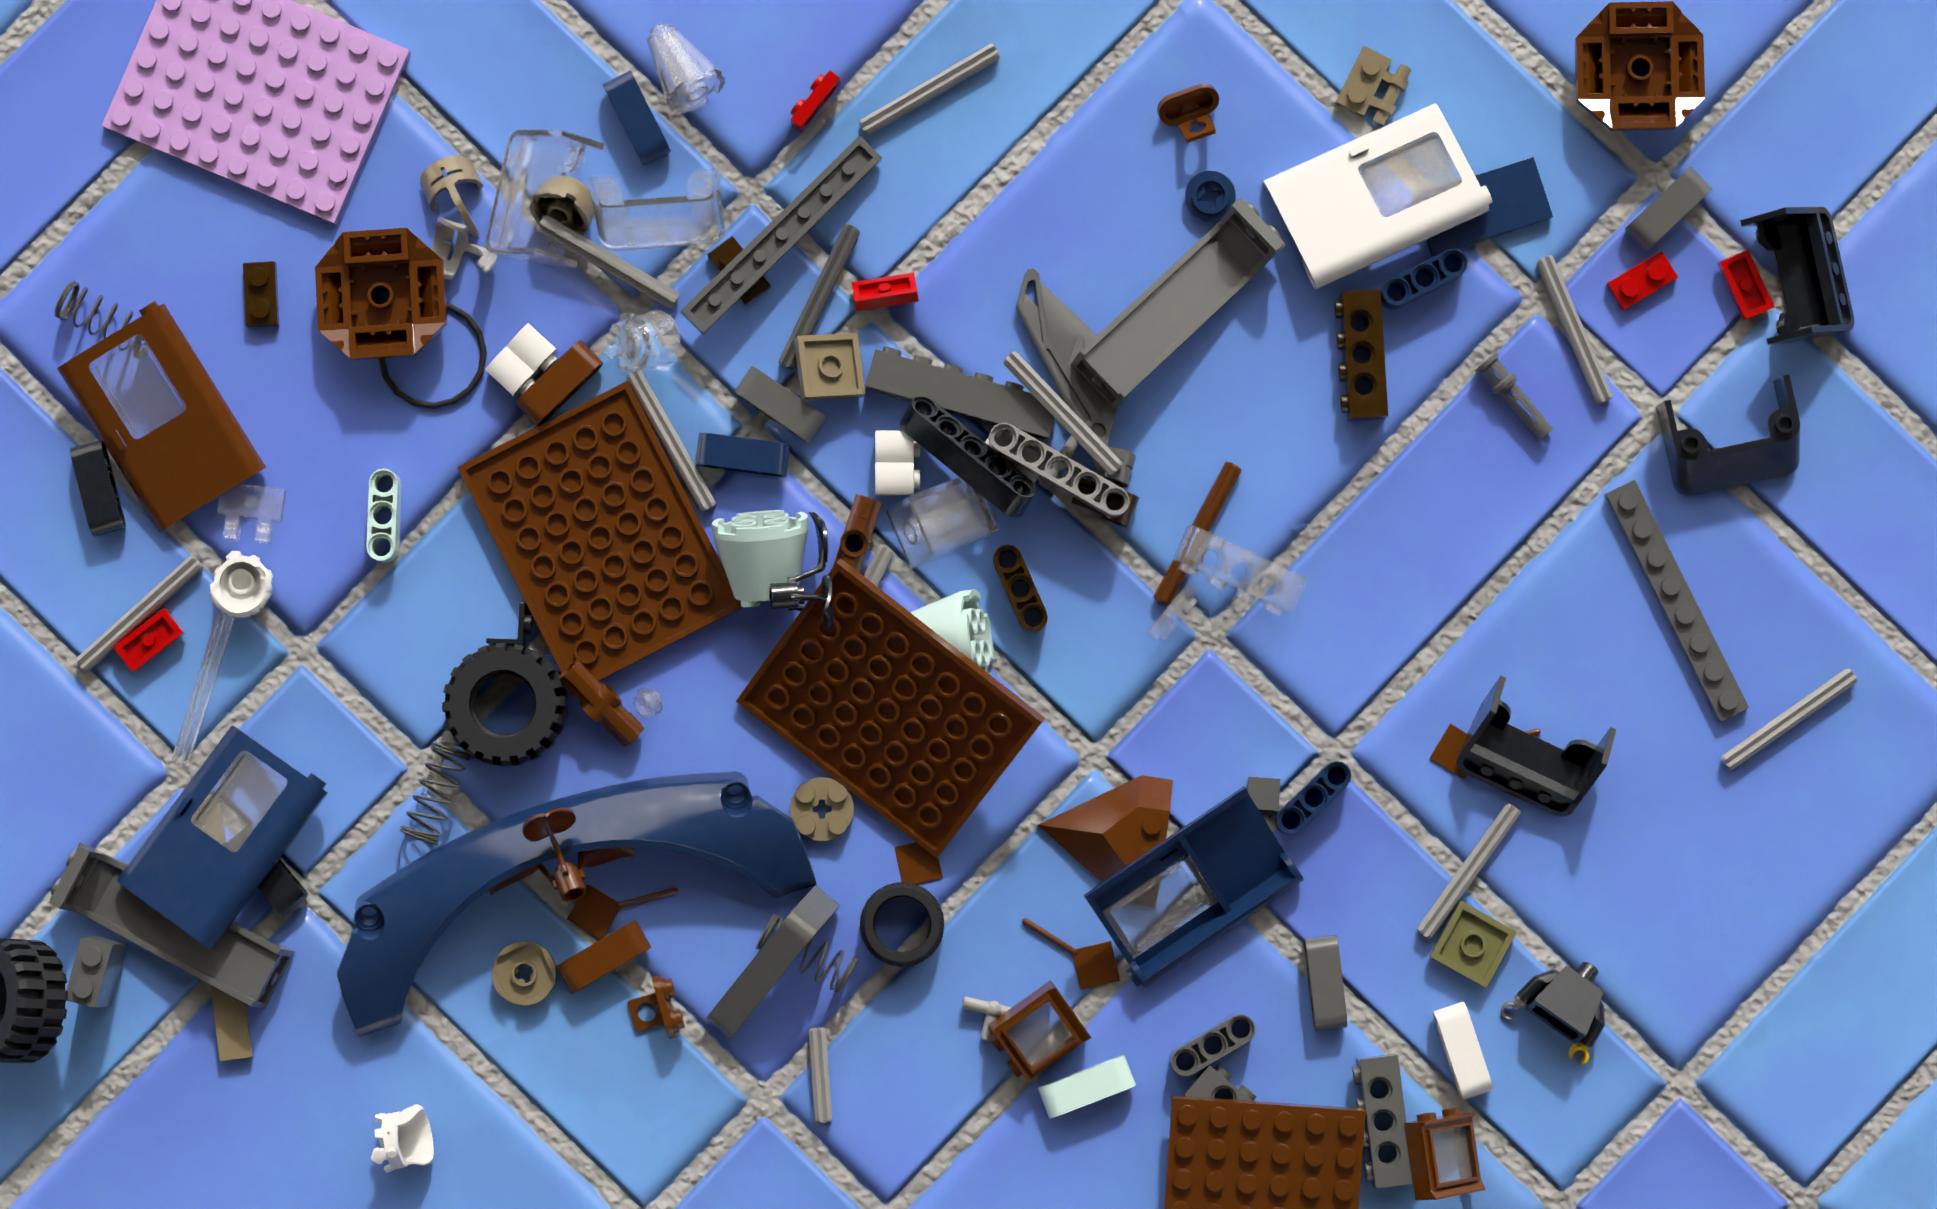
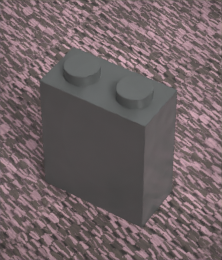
M98 935L81 937L66 990L68 991V1000L66 1001L93 1008L111 1006L128 943Z

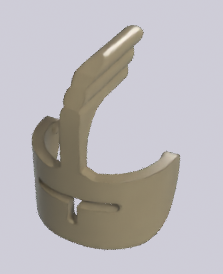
M461 155L448 156L432 163L423 171L420 177L421 188L431 210L437 209L435 204L437 196L443 190H448L462 220L468 226L470 234L473 238L478 237L479 232L455 187L461 182L475 183L478 189L484 187L473 164L468 158ZM445 169L449 176L444 178L442 170Z

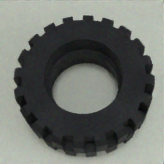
M496 643L493 646L486 645L478 648L477 652L468 654L462 659L463 662L458 667H454L450 673L452 677L449 683L445 684L443 691L445 693V702H442V712L446 716V721L444 722L447 730L454 737L452 739L466 751L465 753L485 763L499 766H516L542 756L541 754L545 750L550 749L555 744V739L563 731L564 719L568 714V707H566V698L568 696L566 688H564L558 678L560 674L545 657L521 645ZM499 675H513L521 678L530 686L535 697V712L531 721L524 729L510 735H499L489 731L480 722L476 713V698L479 690L488 680Z
M0 938V1062L34 1063L42 1059L54 1048L57 1043L56 1038L61 1035L63 1030L62 1022L66 1018L67 1009H65L66 1000H68V991L65 989V984L67 983L66 974L62 972L63 964L56 957L57 953L40 940Z

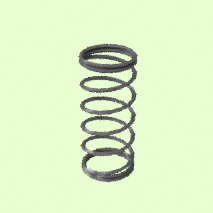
M75 281L70 282L57 301L54 311L55 317L63 320L73 314V324L76 328L88 322L89 334L95 335L103 330V338L105 339L108 323L115 314L118 303L112 306L102 327L93 333L91 332L92 317L100 306L103 296L100 295L97 298L88 318L80 325H77L75 322L77 309L85 298L88 289L85 287L82 290L74 309L68 314L79 292V283ZM73 289L72 294H71V296H70V298H69V300H68L66 306H65L64 309L61 311V308H62V306H63V303H64L66 297L68 296V294L70 293V291ZM130 311L126 316L122 328L130 322L133 311ZM138 334L126 348H122L121 344L119 345L121 351L127 350L134 345L133 355L137 359L144 357L150 347L146 342L140 351L145 339L142 335Z
M434 741L432 742V747H430L431 750L462 769L429 762L424 764L428 769L456 785L419 779L420 784L442 795L449 801L413 795L412 797L415 801L443 817L407 811L406 814L438 834L423 832L406 826H400L401 829L399 830L414 838L437 845L439 839L436 837L441 836V832L413 815L435 820H447L446 814L420 799L452 804L454 801L451 797L426 783L451 788H458L460 784L431 766L459 772L466 770L462 764L437 750L467 761L470 760L471 756Z
M773 914L756 945V950L760 951L776 925L778 924V929L782 924V917ZM811 940L806 947L800 964V974L810 967L824 948L814 980L815 982L820 981L839 957L830 983V990L835 989V993L840 994L856 966L858 958L852 957L845 972L833 986L844 951L840 950L818 977L829 944L828 942L823 943L803 969L812 943Z

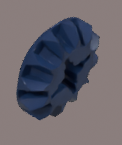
M1204 171L1195 175L1188 183L1185 191L1186 206L1193 216L1205 222L1222 219L1236 199L1235 188L1230 179L1217 171ZM1205 184H1207L1212 193L1223 191L1222 194L1215 198V209H1213L1209 201L1202 200L1198 202L1205 195Z

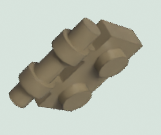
M1363 46L1335 104L1362 118L1368 107L1377 111L1372 121L1380 126H1384L1388 116H1392L1396 109L1394 104L1400 92L1405 91L1409 83L1407 78L1411 69L1400 64L1396 74H1392L1386 71L1392 59ZM1380 82L1389 85L1383 99L1374 96Z

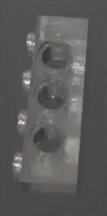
M1195 525L1187 526L1173 557V561L1180 564L1179 570L1195 577L1199 572L1209 577L1207 583L1222 590L1227 585L1237 590L1235 596L1250 603L1257 599L1265 603V610L1278 616H1282L1283 612H1294L1308 581V578ZM1209 550L1214 551L1217 555V563L1212 568L1207 567L1204 563V555ZM1238 563L1242 564L1246 571L1245 577L1241 581L1235 580L1232 575V570ZM1267 576L1274 583V588L1269 594H1265L1261 589V582Z

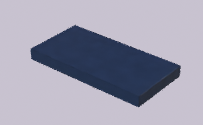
M1534 157L1475 175L1481 187L1485 185L1491 195L1492 203L1489 204V212L1427 239L1431 256L1433 257L1449 249H1458L1552 219L1553 214ZM1462 180L1413 195L1414 204L1416 205L1460 185Z

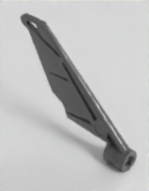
M1028 269L1023 278L1016 309L1061 399L1107 446L1117 408L1114 409L1071 365L1078 353L1097 335L1040 282L1039 273L1036 270ZM1030 282H1034L1037 306L1025 294L1027 284ZM1107 446L1122 462L1121 468L1113 475H1109L1090 455L1098 475L1121 488L1128 487L1132 474L1131 470H1133L1136 459L1135 454L1124 449Z

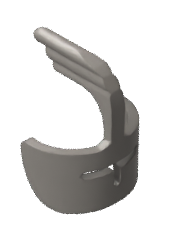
M438 217L431 250L444 261L445 279L452 280L465 251L479 256L480 259L477 262V266L483 270L484 274H488L495 266L497 258L495 253L487 248L469 243L468 226ZM456 230L458 231L457 240L453 251V255L451 259H449V253L452 247V243L445 241L444 239L453 241Z

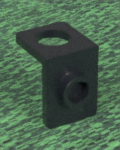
M525 601L519 602L518 639L486 638L487 644L506 643L526 646V634L532 633V615H527V604Z

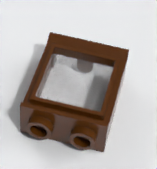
M1051 980L988 1024L993 1032L989 1038L999 1052L1004 1049L1011 1057L1007 1061L1009 1067L1017 1078L1023 1074L1028 1082L1078 1045L1092 1038Z
M1450 1108L1441 1110L1442 1116L1436 1117V1112L1416 1115L1417 1121L1404 1123L1415 1200H1438L1486 1190L1480 1176L1472 1116H1475V1113H1461V1108Z

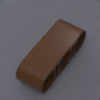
M580 340L518 398L515 404L536 426H539L570 399L604 363Z
M634 920L558 964L556 968L570 993L573 994L652 947L638 922Z

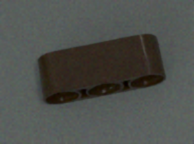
M1002 545L994 553V568L1020 626L1028 633H1037L1047 623V611L1021 552L1013 545ZM1006 551L1012 552L1017 559L1015 566L1012 568L1002 567L998 561L1001 553ZM1019 580L1026 582L1030 589L1028 595L1022 598L1016 597L1011 591L1012 584ZM1032 609L1039 611L1042 615V622L1036 627H1031L1024 621L1025 613Z

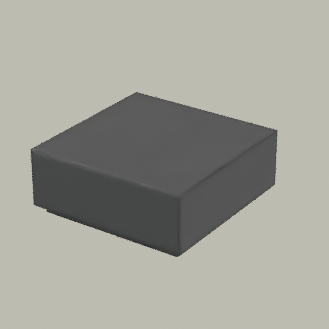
M1248 777L1247 790L1258 810L1279 811L1281 779Z

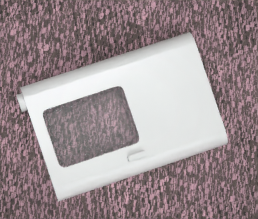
M1435 103L1263 181L1302 257L1304 269L1315 290L1489 212V204L1492 203L1487 187L1479 185L1440 108Z

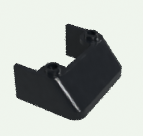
M1785 207L1740 220L1741 227L1757 226L1756 238L1758 243L1766 250L1775 252L1787 311L1780 314L1779 320L1776 323L1778 335L1766 338L1767 345L1794 343L1852 330L1854 314L1833 220L1825 207Z
M1789 374L1773 381L1779 409L1769 416L1767 421L1769 437L1708 450L1706 439L1700 431L1692 428L1677 430L1671 400L1663 401L1656 406L1673 485L1680 494L1693 496L1786 476L1797 469L1800 461V419Z
M1500 675L1477 711L1459 751L1456 761L1457 766L1463 773L1552 815L1568 816L1573 813L1606 768L1616 729L1610 727L1598 745L1586 740L1577 739L1570 741L1564 750L1507 724L1511 717V709L1505 702L1500 700L1506 677Z

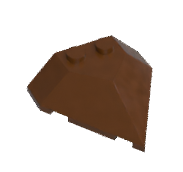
M1141 775L1040 823L1038 826L1098 880L1104 882L1166 839L1173 780ZM1161 872L1128 893L1121 900L1128 903L1155 906Z

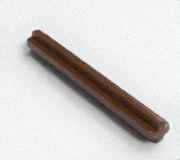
M1231 462L1224 463L1153 595L1157 602L1169 606L1241 473V468Z

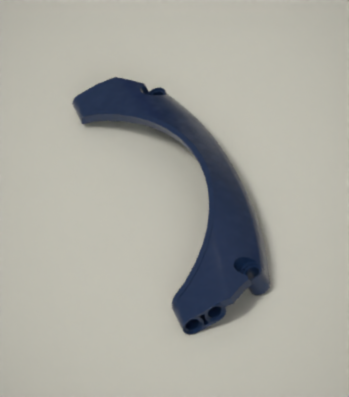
M733 771L657 777L593 789L531 807L466 833L408 864L359 896L356 900L354 918L357 928L351 931L337 969L341 993L358 1036L361 1037L401 1024L406 996L415 975L430 949L447 927L471 903L494 886L525 869L557 858L549 836L536 842H531L524 837L522 832L523 824L534 815L546 814L548 811L556 808H569L573 810L576 816L575 823L566 831L555 834L563 856L580 851L609 847H645L671 850L697 856L727 867L753 881L774 898L817 885L799 829H796L791 817L758 795L752 797L745 775ZM734 785H738L743 788V790L736 795H732L727 792V790ZM371 907L377 913L373 916H367L361 911L364 908Z

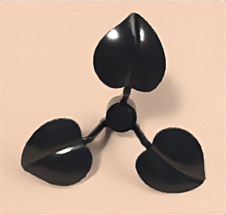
M808 512L814 521L818 538V564L814 569L795 577H787V583H771L769 586L771 609L788 608V611H801L804 606L798 604H804V601H822L824 627L826 630H832L834 606L832 604L833 584L829 575L822 577V595L804 594L803 585H797L796 583L824 571L828 561V532L825 522L815 512Z

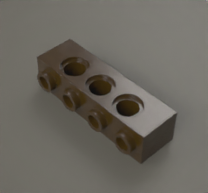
M1381 289L1342 291L1339 295L1340 300H1335L1334 303L1335 318L1341 319L1342 331H1337L1336 334L1337 350H1343L1344 362L1338 364L1339 381L1345 382V394L1340 396L1341 413H1347V421L1386 419L1388 417ZM1355 316L1364 318L1367 323L1366 330L1362 332L1355 331L1350 324L1351 318ZM1355 348L1365 349L1369 355L1368 362H1356L1352 356L1353 350ZM1358 379L1368 381L1371 386L1370 393L1367 395L1357 393L1354 388L1355 381Z

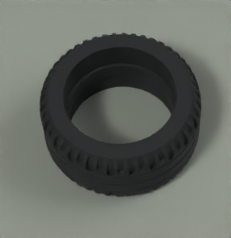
M908 882L888 884L873 893L867 900L860 918L861 936L867 949L878 960L897 967L916 965L929 958L938 948L944 933V915L937 899L925 888ZM892 898H912L918 901L928 913L930 920L928 936L919 947L911 951L898 952L891 950L879 940L876 934L875 919L877 912L885 902Z

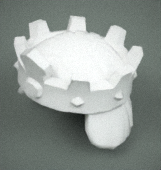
M232 551L226 556L227 561L215 570L214 582L210 584V596L213 604L221 612L233 618H246L259 613L260 608L263 609L272 595L271 583L273 575L271 570H267L263 566L259 557L255 555L250 557L242 556L240 551Z
M415 1104L404 1109L402 1112L379 1113L375 1115V1122L382 1123V1126L375 1130V1138L379 1139L380 1148L373 1149L370 1157L371 1160L377 1164H382L384 1160H387L389 1164L384 1166L386 1173L407 1167L410 1164L421 1166L431 1164L434 1157L433 1137L427 1114L421 1105Z

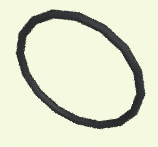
M446 303L447 309L466 319L477 335L481 352L478 371L466 389L451 399L438 402L415 400L398 389L388 375L385 358L379 359L382 377L393 393L413 406L436 409L455 404L473 391L484 373L487 350L483 333L468 313L453 304Z

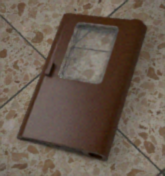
M156 301L139 310L142 315L141 317L62 364L57 370L160 532L265 469L266 466L166 305L161 304L158 306Z

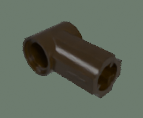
M1082 478L1078 483V489L1082 494H1092L1095 491L1094 481ZM1127 492L1130 503L1128 509L1119 517L1106 516L1073 497L1071 503L1102 515L1103 519L1114 524L1128 527L1139 497ZM1110 494L1106 497V505L1110 510L1117 511L1122 508L1123 500L1118 494Z

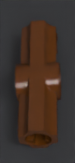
M855 495L833 566L841 558L856 571L861 572L882 502L866 496ZM859 536L863 539L864 546L859 552H850L846 548V541L849 537Z
M578 659L569 664L558 677L561 684L579 700L580 706L597 724L601 723L624 747L637 739L644 730L641 722L622 705L623 702L606 683H601Z

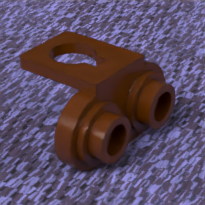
M1207 83L1198 84L1165 96L1157 106V114L1164 124L1169 126L1177 125L1185 141L1190 143L1216 133L1215 126L1208 114L1217 108L1219 95L1212 85ZM1198 123L1199 126H1206L1199 132H1190L1193 124Z
M660 975L652 977L655 993L628 1001L634 1028L636 1031H641L664 1024L669 1039L678 1037L679 1029L685 1028L680 1009L674 1011L670 1007L669 1002H671V998L676 997L671 978L665 980ZM648 1002L654 1006L659 1005L661 1012L656 1013L653 1020L643 1021L638 1016V1008L641 1004Z

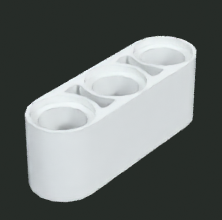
M1460 1002L1433 1011L1435 1024L1461 1099L1465 1100L1492 1091L1493 1086L1465 1003Z

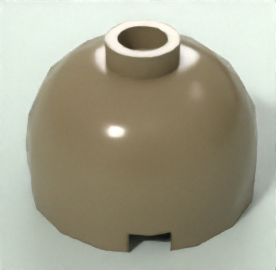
M562 175L551 177L542 183L536 190L529 206L531 214L538 224L544 215H548L580 235H583L590 227L596 209L594 196L589 188L577 178Z

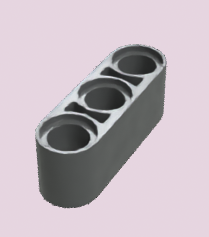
M1690 166L1637 216L1625 230L1647 252L1698 204L1712 188Z
M751 366L734 391L741 399L808 444H810L827 419L817 409L802 401L801 398L753 366Z
M1337 936L1304 938L1314 1030L1347 1028V1012Z
M1244 1014L1231 1015L1172 1051L1170 1055L1171 1068L1181 1076L1195 1074L1249 1042L1255 1034L1254 1022ZM1239 1019L1245 1020L1248 1024V1032L1241 1038L1235 1037L1231 1031L1232 1024ZM1210 1036H1217L1221 1042L1219 1051L1214 1054H1209L1204 1050V1041ZM1183 1052H1188L1193 1056V1065L1187 1070H1181L1176 1065L1177 1056Z

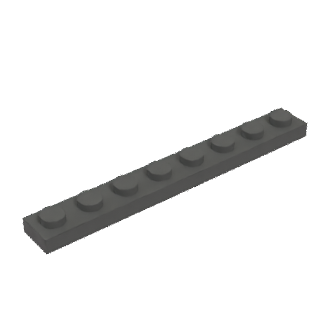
M858 136L681 310V314L704 335L882 160V157L861 136Z
M1633 480L1606 493L1605 497L1718 722L1748 709L1749 706L1636 481Z

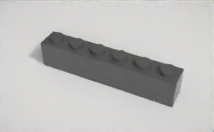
M883 347V351L875 349L865 384L866 390L911 402L916 396L923 395L935 401L948 413L993 426L999 423H1008L1032 437L1049 441L1055 418L1031 393L1023 391V385L1006 381L1005 386L993 383V377L977 372L974 377L962 374V368L950 364H945L944 368L931 365L933 360L914 355L912 360L902 357V351L890 347Z

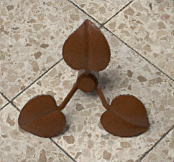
M556 808L548 811L546 814L541 813L530 817L522 827L524 837L531 842H536L549 836L559 862V866L555 868L554 876L540 863L499 883L490 889L489 892L492 895L539 869L552 883L554 890H559L562 900L572 902L586 894V888L583 880L586 878L584 867L602 865L622 857H635V851L633 847H609L578 852V867L574 866L571 862L565 863L555 834L564 832L572 827L576 821V816L573 810L569 808Z

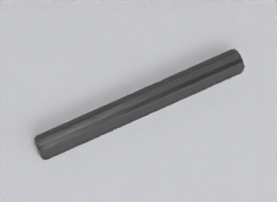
M850 224L843 226L779 358L781 366L790 370L795 368L797 362L794 338L796 336L811 335L860 234L858 228Z

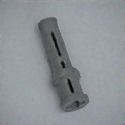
M1494 353L1474 371L1476 374L1481 373L1492 387L1491 392L1497 396L1501 395L1534 434L1537 441L1541 440L1554 428L1549 425L1534 404L1517 386L1515 374H1510L1498 360L1499 355ZM1490 368L1494 369V371L1501 378L1500 380L1497 379V377L1492 373ZM1508 388L1513 392L1514 396H1511L1507 391ZM1517 400H1519L1523 404V406L1528 410V412L1533 416V418L1536 420L1535 422H1533L1531 418L1526 414V412L1521 408V406L1517 403Z

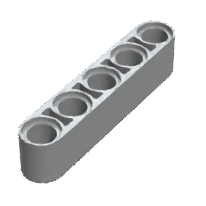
M999 423L991 429L989 445L1001 456L1106 516L1119 517L1128 509L1130 503L1129 496L1123 488L1011 424ZM1000 430L1008 431L1012 436L1011 444L1006 447L996 444L994 440L996 432ZM1027 446H1034L1039 450L1040 458L1034 463L1027 462L1022 456V450ZM1055 462L1064 463L1068 469L1066 477L1061 479L1053 477L1050 473V466ZM1090 478L1093 480L1095 491L1089 495L1082 494L1078 489V481L1080 479ZM1118 494L1122 498L1123 506L1120 510L1113 511L1107 507L1106 497L1108 495Z

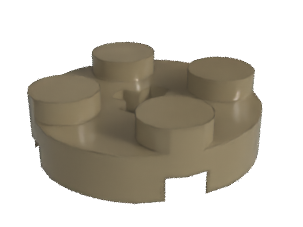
M818 777L810 779L798 787L791 800L790 815L801 834L815 841H829L844 833L852 822L854 803L851 795L843 785L831 778ZM819 800H825V804L831 806V812L826 813L824 819H819V814L813 813V806H818Z
M527 941L512 943L499 953L494 962L492 970L494 987L501 997L513 1004L527 1006L538 1003L545 999L556 985L557 968L555 960L551 953L538 943ZM521 964H524L526 968L531 967L533 969V973L530 975L531 980L527 983L524 979L518 980L516 974L520 972L519 966Z

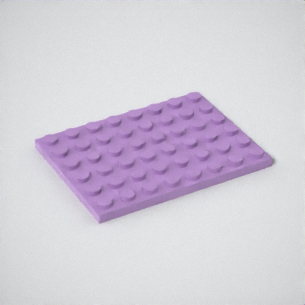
M156 0L101 126L336 225L411 52L409 49L292 0Z

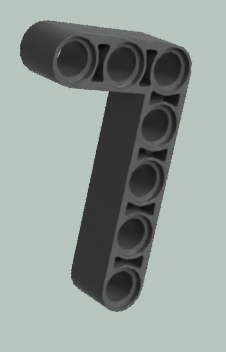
M815 885L782 922L706 1019L731 1039L840 905Z

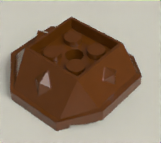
M1673 1L1609 2L1575 38L1576 102L1610 131L1675 130L1705 98L1703 34ZM1633 63L1642 64L1646 69V75L1643 77L1636 76L1632 72L1631 65Z
M408 228L342 232L335 241V244L315 267L318 331L351 360L416 356L448 324L444 261ZM381 289L389 290V300L384 304H376L375 294Z

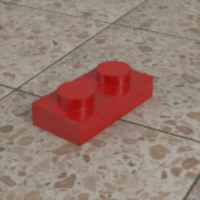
M830 70L826 76L820 74L810 87L813 92L805 101L801 98L790 112L793 115L790 119L792 126L801 133L839 87L841 84L840 77Z
M1749 249L1717 263L1743 321L1774 308Z
M1660 251L1611 280L1606 285L1621 310L1624 311L1676 280L1678 276L1663 251Z
M914 272L851 282L856 311L906 305L919 301Z
M163 608L113 646V648L130 670L135 673L186 633L169 611Z

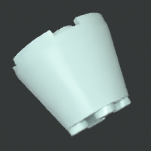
M784 510L753 511L736 514L737 517L731 518L730 522L724 523V518H718L712 522L715 544L734 598L741 601V607H756L760 605V601H770L769 586L771 583H787V577H795L801 574L809 530L808 515L806 513L798 512L796 517H789V514L784 513Z
M976 589L957 592L910 612L987 672L990 661H994L993 637L988 613L984 614L983 610L979 607L978 602L981 601V595Z

